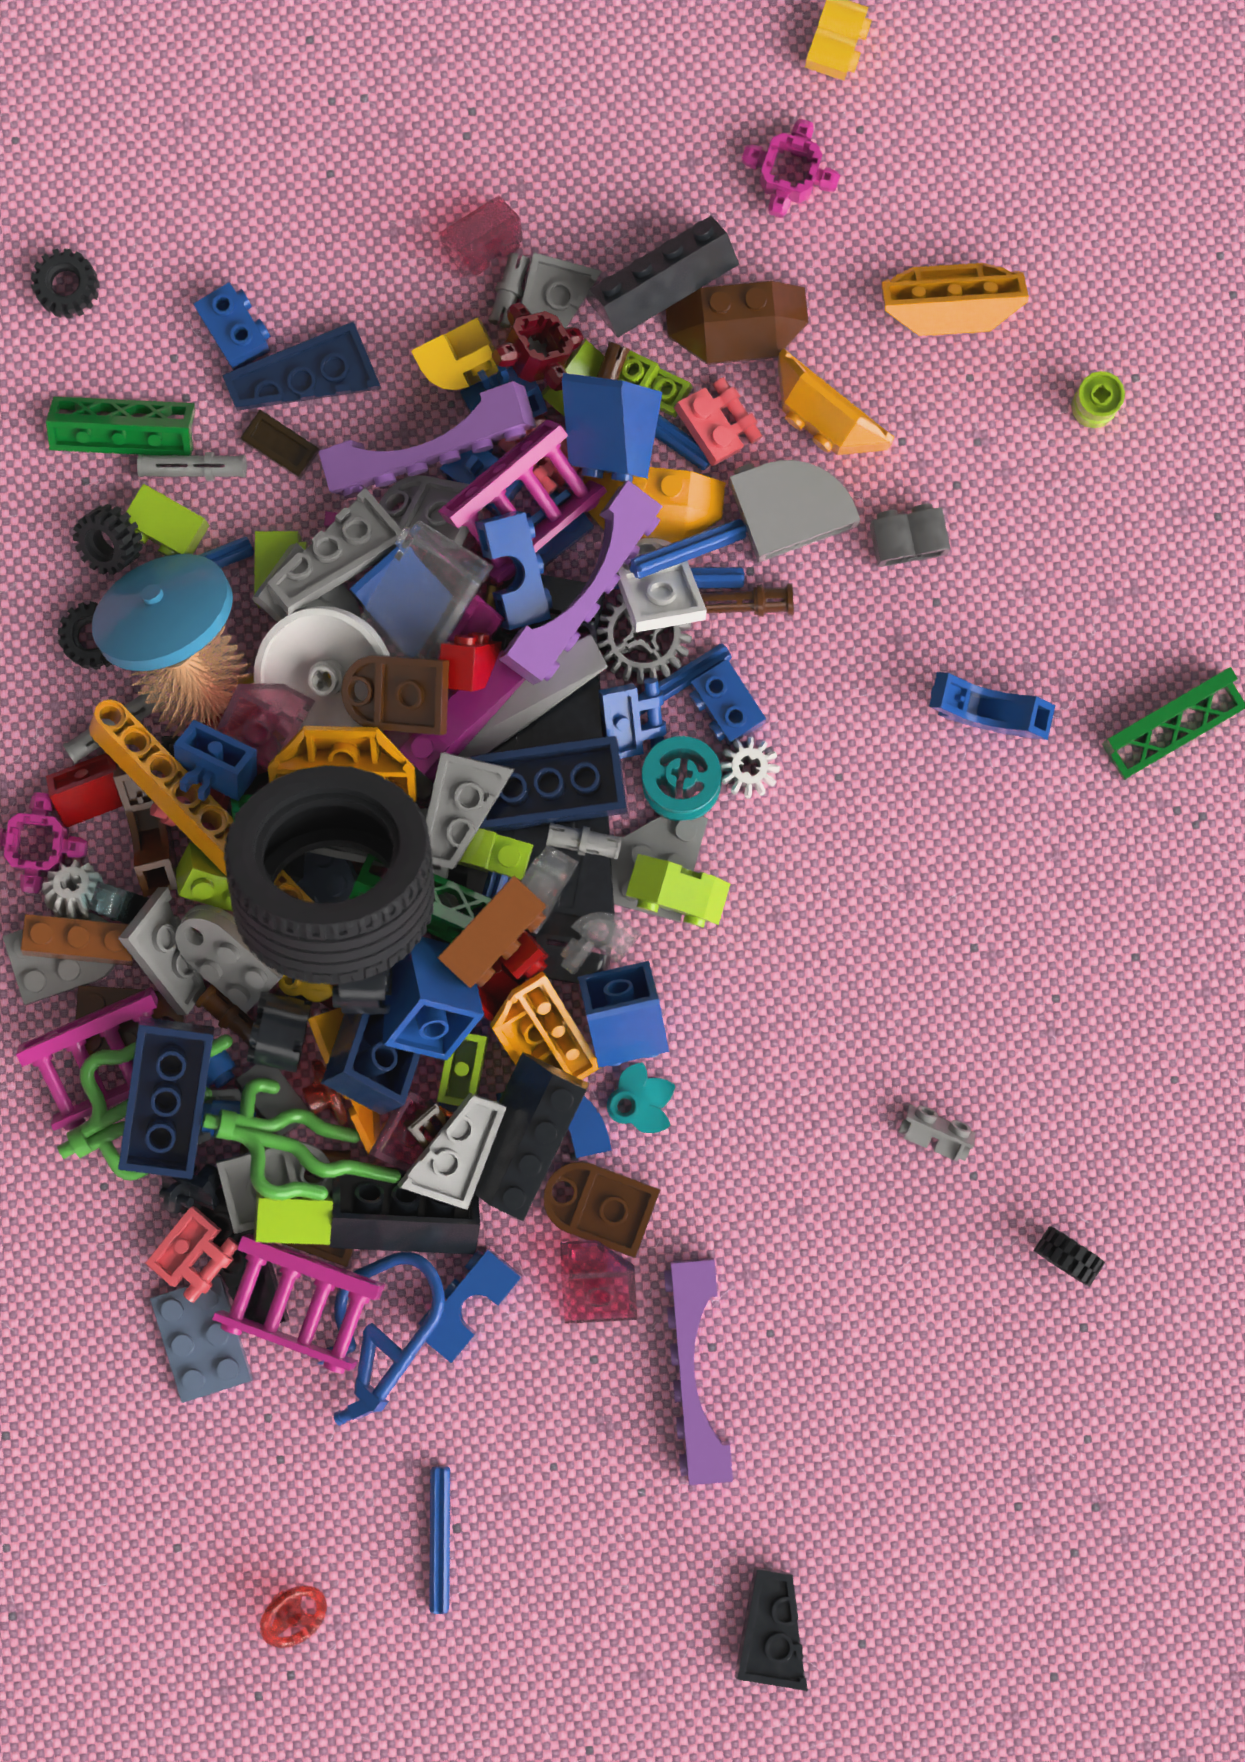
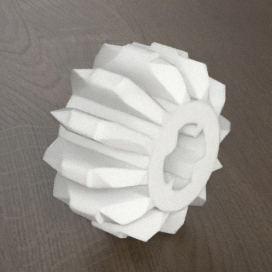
M748 737L747 748L745 749L738 739L733 741L737 754L731 750L724 749L722 755L731 762L720 763L721 771H731V773L722 777L721 782L723 784H728L733 780L736 782L731 789L733 795L738 793L741 786L745 787L744 797L746 799L751 798L752 787H755L757 793L763 796L765 788L761 782L772 787L776 783V780L767 773L775 774L780 771V766L768 764V762L773 761L777 757V753L773 751L766 755L763 754L768 745L766 741H762L758 749L753 748V737ZM743 760H748L750 764L757 763L756 775L751 776L749 772L742 773L740 771L744 765Z
M74 859L71 867H66L60 862L59 872L48 871L47 877L49 881L43 883L42 887L45 895L44 902L47 908L53 910L56 917L63 918L67 915L69 919H76L77 915L82 914V917L88 920L89 910L100 911L101 905L99 900L105 899L104 882L101 874L95 872L93 866L87 863L81 867L80 863Z

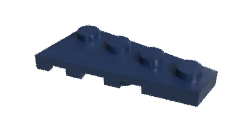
M354 321L222 375L237 411L382 389Z

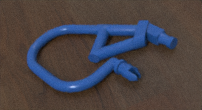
M405 1251L396 1252L354 1271V1273L370 1278L397 1265H412L425 1275L432 1294V1305L427 1318L403 1350L373 1323L366 1326L363 1330L354 1394L360 1400L347 1405L346 1409L334 1413V1420L338 1426L345 1424L347 1421L360 1419L374 1412L383 1411L389 1402L386 1397L414 1360L416 1354L442 1317L445 1294L440 1276L435 1267L419 1254ZM341 1288L338 1289L334 1302V1317L338 1331L345 1316L349 1298V1291ZM354 1336L352 1337L347 1354L356 1350L357 1346ZM330 1346V1347H328V1348H326V1349L332 1350V1349H333V1346H332V1347ZM377 1346L393 1361V1364L374 1388L370 1383ZM324 1361L317 1362V1364L323 1365Z

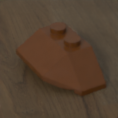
M776 281L702 287L665 309L668 338L675 343L677 342L706 365L778 358L780 351L783 348L786 349L809 323L805 287Z

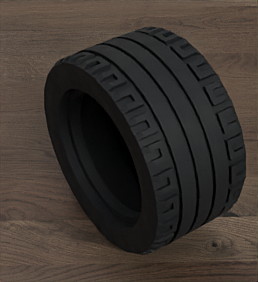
M325 765L300 769L276 778L255 792L235 815L234 822L230 825L229 832L226 835V844L224 846V860L231 906L237 930L242 936L244 944L267 967L289 978L308 983L342 984L360 981L386 971L395 963L405 958L413 950V947L420 942L421 936L427 930L426 926L431 921L435 900L431 841L428 825L425 822L423 813L419 811V807L413 802V799L405 794L404 790L395 783L376 773L354 767ZM324 847L358 849L374 856L388 868L381 880L371 889L355 898L337 903L303 901L288 895L274 884L282 869L295 858L309 851Z

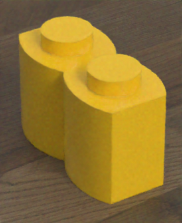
M826 0L806 59L805 68L845 81L848 71L855 73L861 52L855 51L859 38L866 40L872 19L866 18L869 7L849 0Z

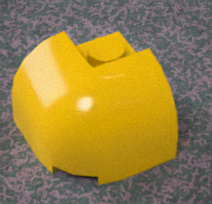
M480 317L411 350L422 373L429 382L441 389L459 390L470 387L481 381L477 374L481 370L485 371L487 377L498 372V368L492 359L495 347Z

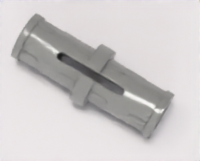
M518 253L508 254L502 281L497 282L495 288L498 294L488 319L490 323L497 325L500 314L503 312L500 327L510 328L511 326L507 318V310L509 306L517 302V299L522 298L524 290L521 286L527 267L530 264V259L522 255L518 269H516Z
M550 822L546 846L578 851V855L585 856V853L618 859L622 837L590 831V827L583 826V829Z

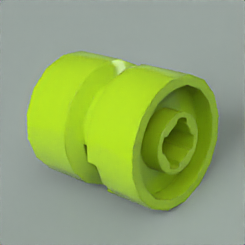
M1098 371L1091 373L1084 378L1072 398L1071 409L1073 416L1078 423L1085 427L1094 429L1104 427L1112 421L1124 403V386L1119 378L1110 372Z

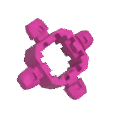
M798 119L794 124L791 135L781 133L771 139L767 152L763 151L761 146L746 145L741 162L757 170V167L762 168L760 184L764 192L771 195L768 211L772 216L783 218L787 214L791 201L799 204L809 199L814 185L819 186L818 190L836 191L840 174L828 167H825V169L820 168L822 152L818 144L811 141L814 130L811 121ZM786 150L791 152V155L807 157V161L811 162L804 184L798 183L797 186L791 185V182L782 179L780 181L774 180L775 175H772L771 172L778 152L784 154Z
M34 792L29 805L32 814L17 813L8 820L7 832L6 829L0 828V850H4V858L12 867L25 870L24 875H20V888L23 893L39 894L44 878L41 877V872H57L60 862L65 865L66 854L68 858H83L87 856L88 842L83 838L69 836L68 839L69 830L64 826L63 822L56 817L48 816L49 812H52L53 807L48 793ZM24 825L53 828L52 831L55 832L52 844L53 851L52 856H49V861L20 859L21 855L18 854L21 843L20 835L21 831H24Z

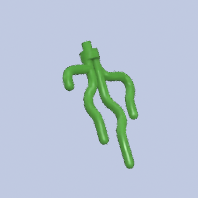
M224 1034L213 1040L210 1058L232 1046L233 1039L230 1035ZM136 1041L120 1050L98 1051L85 1059L80 1068L79 1079L83 1090L91 1102L92 1114L84 1124L66 1133L68 1141L57 1146L63 1159L74 1153L79 1158H82L99 1148L115 1175L124 1180L132 1181L148 1175V1173L118 1170L120 1155L112 1143L114 1139L123 1136L125 1121L116 1122L126 1117L128 1099L107 1110L104 1095L95 1081L94 1073L99 1066L120 1065L133 1060ZM208 1087L205 1090L204 1102L212 1097V1091Z
M267 1078L250 1080L242 1090L239 1114L234 1111L220 1109L218 1115L205 1113L203 1116L202 1127L214 1130L215 1138L238 1141L248 1148L251 1155V1183L257 1192L272 1200H286L296 1196L324 1200L328 1196V1190L324 1186L306 1182L293 1181L283 1185L269 1183L264 1173L266 1162L264 1147L293 1154L304 1168L319 1177L334 1178L344 1174H351L389 1183H397L401 1178L400 1172L396 1169L355 1160L342 1159L332 1163H323L318 1161L300 1141L272 1134L282 1130L289 1124L301 1123L314 1133L326 1138L350 1143H357L361 1140L356 1129L324 1122L314 1113L304 1109L291 1108L270 1119L254 1117L256 1094L259 1092L268 1094L278 1093L280 1084L275 1080Z

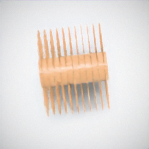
M225 626L214 637L216 639L209 642L211 643L209 646H205L189 658L163 669L149 672L138 671L131 674L133 676L155 673L146 678L148 679L156 675L151 678V681H137L132 685L146 684L144 686L146 687L149 683H155L152 686H156L151 688L153 690L149 691V688H144V691H139L138 694L150 693L145 704H148V702L150 704L149 698L152 700L151 703L156 702L152 713H155V711L157 713L156 707L159 709L158 712L163 711L158 722L171 719L165 731L172 728L170 723L174 717L176 718L174 721H176L184 714L181 717L182 720L178 722L180 725L173 737L183 727L184 721L186 720L187 722L191 717L192 719L185 726L192 722L193 719L196 720L199 715L200 717L197 721L200 719V723H203V721L205 723V718H207V726H209L210 718H212L216 730V716L225 725L220 714L222 713L227 719L225 715L227 713L224 711L226 708L234 712L239 711L228 706L229 703L239 705L257 704L229 700L256 693H236L254 685V683L234 685L241 681L239 679L243 677L249 679L254 675V672L243 675L232 674L242 667L246 671L247 667L251 665L250 663L240 664L244 654L233 655L238 648L237 644L227 646L230 639L227 641L224 637H221L225 640L224 646L215 648L218 645L216 643L221 639L220 636ZM232 649L233 653L230 656L224 655V651ZM237 657L240 659L237 665L231 664L228 666V663ZM242 688L240 690L230 693V691ZM156 692H161L158 700L155 699L156 697H152ZM163 701H168L165 709L162 708L163 706H159ZM170 710H175L172 716L166 717Z

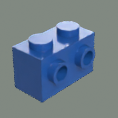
M228 282L193 303L196 311L233 370L246 366L271 351L266 342L271 336L260 318L253 321L247 311L252 308V305L242 289L236 292L231 283Z
M728 659L691 681L690 687L693 691L689 693V697L699 712L704 709L712 720L708 726L718 742L725 740L727 745L730 746L733 744V741L740 740L765 724L766 717Z

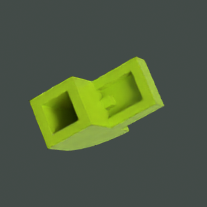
M479 828L458 864L486 873L490 871L508 877L515 876L523 881L533 845Z

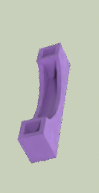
M512 381L481 392L480 403L462 422L445 434L418 446L394 451L365 450L363 443L348 440L318 451L329 492L343 495L346 499L357 497L365 487L374 484L376 487L388 486L396 482L397 476L405 473L408 476L419 475L429 470L428 465L439 461L441 465L450 464L460 460V454L470 450L473 453H480L494 447L493 442L504 438L505 441L509 442L525 437V431L536 427L525 386Z
M629 480L620 485L599 514L605 519L603 543L595 568L581 592L562 613L549 623L536 629H531L526 625L518 630L499 660L533 685L541 682L543 679L549 681L560 666V663L556 660L563 650L569 652L578 641L580 634L576 631L583 621L589 623L598 612L600 605L596 602L602 593L609 594L621 577L616 573L622 564L629 565L631 559L635 558L641 548L636 545L643 534L648 537L659 524L660 519L656 515L663 506Z
M714 1258L670 1262L671 1270H664L665 1290L666 1292H673L674 1307H667L669 1329H676L677 1343L670 1344L672 1366L679 1365L680 1380H673L675 1403L682 1402L683 1417H676L678 1439H685L686 1454H679L681 1476H688L689 1485L733 1482L729 1441H721L707 1420L698 1396L694 1370L695 1342L700 1319L710 1297H718Z

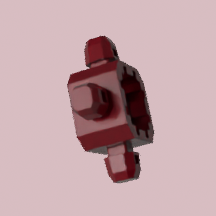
M522 303L512 304L507 310V318L512 327L504 343L494 349L492 353L493 361L497 366H512L517 376L531 383L544 379L554 391L562 390L563 373H567L564 366L572 350L581 345L583 334L579 328H564L559 318L547 311L531 314ZM530 336L533 341L538 340L540 344H547L546 351L548 354L546 357L543 353L537 354L535 349H528L530 346L528 342Z

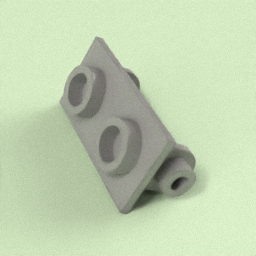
M909 1104L906 1120L903 1119L898 1130L899 1133L904 1135L903 1139L925 1148L928 1147L932 1137L938 1139L934 1152L956 1162L958 1159L966 1161L970 1149L974 1147L976 1135L968 1125L961 1121L952 1120L950 1122L939 1117L931 1108L926 1106L916 1107Z

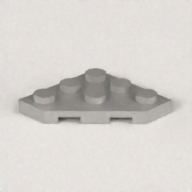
M660 816L623 837L618 859L611 858L614 905L680 922L682 915L673 910L659 907L658 912L654 913L636 907L638 901L626 896L627 888L638 854L682 865V868L694 871L708 818L701 816L694 820L673 821Z

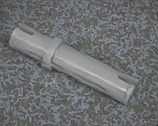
M205 452V455H138L137 472L139 477H205L206 481H214L215 477L246 478L247 458L246 455L217 456L214 452ZM160 465H188L187 467H160ZM197 465H225V467H197Z
M143 693V695L141 694L124 705L138 721L150 715L156 702L151 703V701L150 704L149 702L145 704L150 693ZM110 719L101 720L106 725H115ZM89 729L63 744V747L75 764L100 747L91 737Z

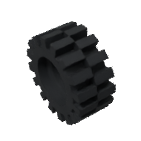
M64 248V253H61L59 249L52 250L53 255L50 257L45 253L41 256L44 261L42 264L36 262L34 268L37 271L31 274V280L34 282L31 286L36 298L54 316L61 318L62 314L66 318H73V313H77L78 316L83 315L84 312L82 310L85 307L90 310L94 306L91 302L92 299L97 300L99 296L96 290L100 288V283L91 263L81 253L76 251L74 254L71 249ZM63 271L73 272L78 276L79 280L75 292L67 296L56 294L52 287L55 276Z
M106 504L103 507L102 505L98 506L80 518L73 529L76 531L73 534V541L79 542L75 549L77 552L82 551L84 553V556L81 557L82 561L85 563L89 560L91 562L89 568L96 570L99 567V573L103 575L107 572L109 575L120 572L140 556L139 552L143 547V544L138 543L142 539L141 533H135L134 531L138 528L137 523L130 524L128 520L131 516L127 512L121 515L122 508L116 506L112 509L111 504ZM102 532L110 538L114 548L105 541Z
M82 602L78 604L76 609L71 607L67 611L69 615L66 618L63 616L60 620L62 628H58L57 633L60 636V640H58L59 645L63 648L64 654L83 668L89 669L91 667L94 670H98L103 665L108 667L112 663L103 656L99 648L87 649L80 643L79 633L86 624L92 623L93 615L98 605L97 602H90L87 605Z
M1051 1226L1048 1227L1034 1249L1037 1254L1088 1287L1091 1286L1105 1264V1261Z

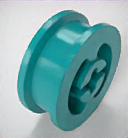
M675 736L659 742L646 756L642 768L643 793L649 806L660 816L673 821L694 820L705 815L715 805L721 791L722 775L719 759L706 743L693 737ZM681 759H688L687 778L684 779L682 799H676L677 780L681 772ZM694 762L699 764L705 772H699ZM659 785H664L670 796L662 792ZM700 791L696 796L692 797L695 792Z

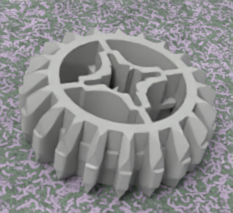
M617 594L616 597L620 606L616 607L613 603L608 602L606 609L612 616L602 614L600 622L607 627H599L597 629L598 636L606 638L596 643L599 650L609 649L603 655L605 662L608 663L613 659L615 660L611 667V672L616 674L622 667L625 668L623 673V680L628 681L632 672L637 673V684H643V674L646 673L650 674V678H657L656 671L658 670L661 671L665 678L669 677L671 673L667 665L670 664L674 668L679 669L682 663L675 656L687 657L689 654V650L680 644L692 642L691 635L681 633L690 629L691 623L671 626L674 636L673 643L668 652L662 656L656 639L668 627L644 631H653V634H650V646L643 639L634 640L638 632L634 629L622 594ZM625 615L631 632L623 639V642L615 645L613 638L614 630L619 620ZM641 650L653 662H634L623 654Z

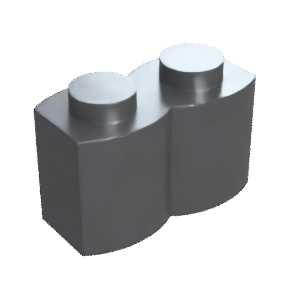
M922 504L911 508L912 513L898 515L897 510L878 513L876 515L877 519L872 520L870 524L877 566H892L947 555L951 548L943 509L933 508L932 504Z

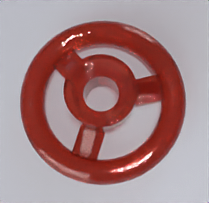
M313 1059L311 1062V1069L314 1075L313 1083L302 1089L305 1100L313 1114L316 1115L326 1108L330 1110L339 1125H346L348 1117L337 1091L321 1083L326 1068L321 1060Z
M301 1585L278 1593L266 1607L260 1620V1634L263 1640L272 1647L288 1648L298 1645L311 1637L321 1626L327 1612V1601L322 1591L313 1586ZM302 1597L314 1599L316 1602L315 1614L304 1612L301 1607ZM275 1616L274 1622L271 1626L272 1619ZM305 1626L293 1635L279 1637L289 1627Z

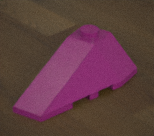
M503 650L498 655L484 689L472 692L448 689L447 734L433 735L387 730L382 732L408 761L433 783L435 782L441 752L459 755L526 680L499 660L504 652Z

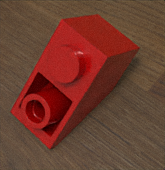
M468 632V635H454L453 641L441 643L440 659L449 660L448 689L471 692L484 689L500 653L502 642L489 640L490 634Z
M525 930L516 939L521 943L519 948L507 960L502 956L499 958L517 980L524 981L526 978H533L548 967L544 961L549 955Z

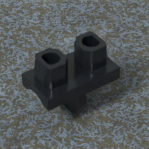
M194 1164L192 1179L161 1175L162 1188L159 1196L164 1198V1209L170 1213L177 1214L185 1207L191 1208L196 1203L214 1211L220 1203L215 1193L221 1185L217 1167L206 1164L195 1175L194 1172L198 1168Z

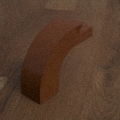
M122 768L113 770V778L131 833L134 870L143 896H151L158 887H168L169 891L176 890L175 869L178 864L170 826L161 823L160 818L150 815V808L154 801Z

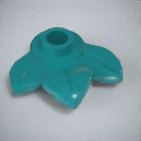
M644 1063L631 1065L620 1075L618 1089L610 1094L607 1100V1112L614 1121L621 1124L632 1123L640 1132L657 1133L664 1131L671 1124L661 1108L671 1099L675 1091V1084L662 1078L648 1079ZM621 1099H628L631 1102L632 1107L629 1112L622 1113L618 1110L617 1104Z

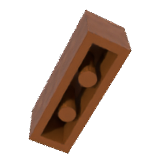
M512 876L437 958L469 988H472L475 983L481 988L496 972L491 966L500 956L507 960L519 948L521 943L516 939L525 929L532 933L544 921L546 916L542 911L547 905L518 878Z
M25 914L21 952L25 956L133 966V957L118 939L129 924Z

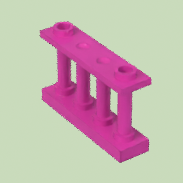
M547 419L438 510V512L448 524L458 529L461 526H466L480 545L475 522L479 521L478 512L488 503H494L501 514L517 511L505 493L506 488L515 480H521L547 516L534 527L535 538L532 539L536 553L580 514L594 509L600 502L599 498L608 491L603 485L591 480L584 484L560 450L561 442L568 437L567 433L560 424ZM543 457L550 459L574 493L559 507L532 472L534 469L533 465ZM507 556L491 559L492 563L483 570L486 577L497 583L507 581L515 576V566Z
M149 987L18 1046L16 1056L21 1066L24 1067L31 1063L34 1067L38 1066L60 1111L52 1117L51 1127L53 1131L62 1127L66 1131L78 1127L85 1121V1117L92 1114V1105L88 1099L73 1106L51 1061L53 1058L52 1054L62 1049L72 1052L80 1069L85 1059L89 1057L85 1047L86 1039L96 1034H99L100 1037H105L111 1050H120L126 1047L118 1032L120 1029L119 1024L130 1019L139 1023L140 1017L152 1018L151 1015L154 1014L153 1009L157 1008L158 998L153 987ZM132 1060L118 1065L126 1083L108 1091L97 1070L95 1071L94 1078L104 1095L107 1108L128 1099L133 1069Z
M252 1234L243 1235L237 1250L247 1253L245 1259L248 1262L230 1312L225 1310L215 1312L212 1320L220 1322V1329L228 1333L241 1335L242 1331L324 1361L323 1367L330 1371L343 1374L344 1370L350 1371L354 1369L358 1360L350 1358L346 1354L363 1306L368 1304L370 1299L375 1301L381 1298L385 1284L276 1243L256 1242ZM267 1261L281 1266L279 1272L282 1275L264 1325L243 1317L262 1265L266 1266ZM301 1274L315 1279L313 1284L316 1285L297 1338L278 1331V1327L295 1280L300 1278ZM335 1287H339L349 1291L348 1297L351 1299L333 1349L329 1350L313 1344L312 1340L330 1291H334Z

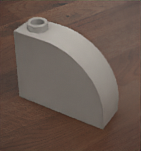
M781 460L754 467V464L751 463L733 471L735 475L730 476L729 486L741 519L747 527V535L758 563L854 529L860 523L861 519L846 488L829 472L813 464L795 460Z

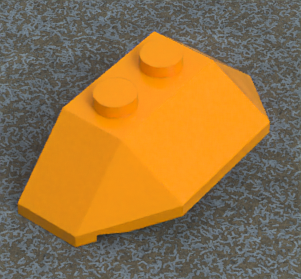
M986 263L912 267L897 274L891 280L886 279L881 282L885 311L919 336L991 331L1025 305L1029 298L1024 272H1011L1003 267Z
M783 348L780 351L777 365L782 411L786 414L784 418L790 425L801 431L804 428L814 436L812 441L827 453L831 450L836 455L886 451L890 448L895 438L891 433L882 428L786 349Z
M649 467L648 478L633 476L632 483L663 506L656 515L660 519L659 524L648 537L643 534L641 539L657 538L674 543L704 532L722 519L726 482L692 471ZM604 472L603 479L583 476L584 484L591 480L603 485L608 491L599 498V504L594 509L588 511L603 530L605 528V519L599 514L618 487L625 483L611 480L612 473Z
M303 726L268 765L269 783L276 778L300 769L325 765L354 767L384 777L402 788L405 794L413 799V802L417 800L415 767L378 727Z
M543 971L511 990L490 1023L492 1030L515 1066L522 1052H525L581 1080L600 1069L598 1068L595 1055Z

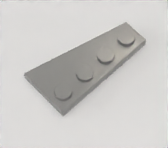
M365 487L357 495V500L349 508L344 507L335 516V521L324 532L321 530L311 539L312 544L302 553L298 552L267 582V589L289 616L379 562L402 541L408 544L407 535Z

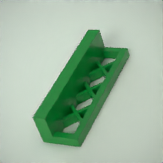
M53 396L46 418L49 450L137 455H192L191 428L195 415V403ZM60 410H76L71 414L59 413ZM99 412H111L108 415H96ZM136 413L147 414L143 417H132ZM171 415H184V419H170L167 417Z
M1231 667L1102 743L1123 780L1245 709V702L1233 684L1238 678ZM1225 688L1235 707L1226 712L1210 709L1213 695ZM1207 699L1205 707L1196 705ZM1191 709L1203 712L1199 728L1191 730L1180 727L1184 711ZM1209 714L1218 716L1207 723ZM1176 717L1175 725L1166 723ZM1157 727L1173 730L1170 745L1165 748L1149 745L1152 731ZM1178 732L1187 734L1176 741ZM1146 734L1144 743L1135 741ZM1127 745L1142 748L1139 763L1127 769L1117 751ZM1148 750L1157 752L1146 758Z
M368 854L354 884L350 899L365 893L381 880V877L369 872L374 860L382 863L374 856ZM433 873L434 887H436L434 888L435 900L433 903V914L431 915L430 923L426 926V932L451 943L474 918L471 910L480 907L484 908L491 898ZM450 893L456 896L460 905L452 908L444 906L438 895Z

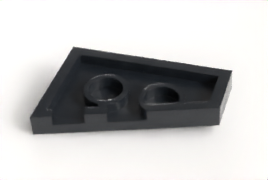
M754 1567L734 1677L742 1681L808 1691L802 1660L804 1658L798 1630L793 1575L790 1572Z

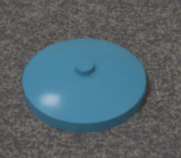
M175 554L148 561L125 574L104 594L93 615L92 635L103 656L110 663L122 669L151 671L177 664L200 651L220 632L232 609V588L222 569L206 557L193 554Z

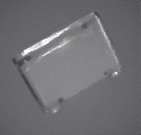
M419 520L412 529L405 526L398 536L395 545L399 547V550L361 613L360 618L377 632L391 656L437 659L440 654L441 643L447 642L468 605L475 597L481 583L485 582L494 566Z

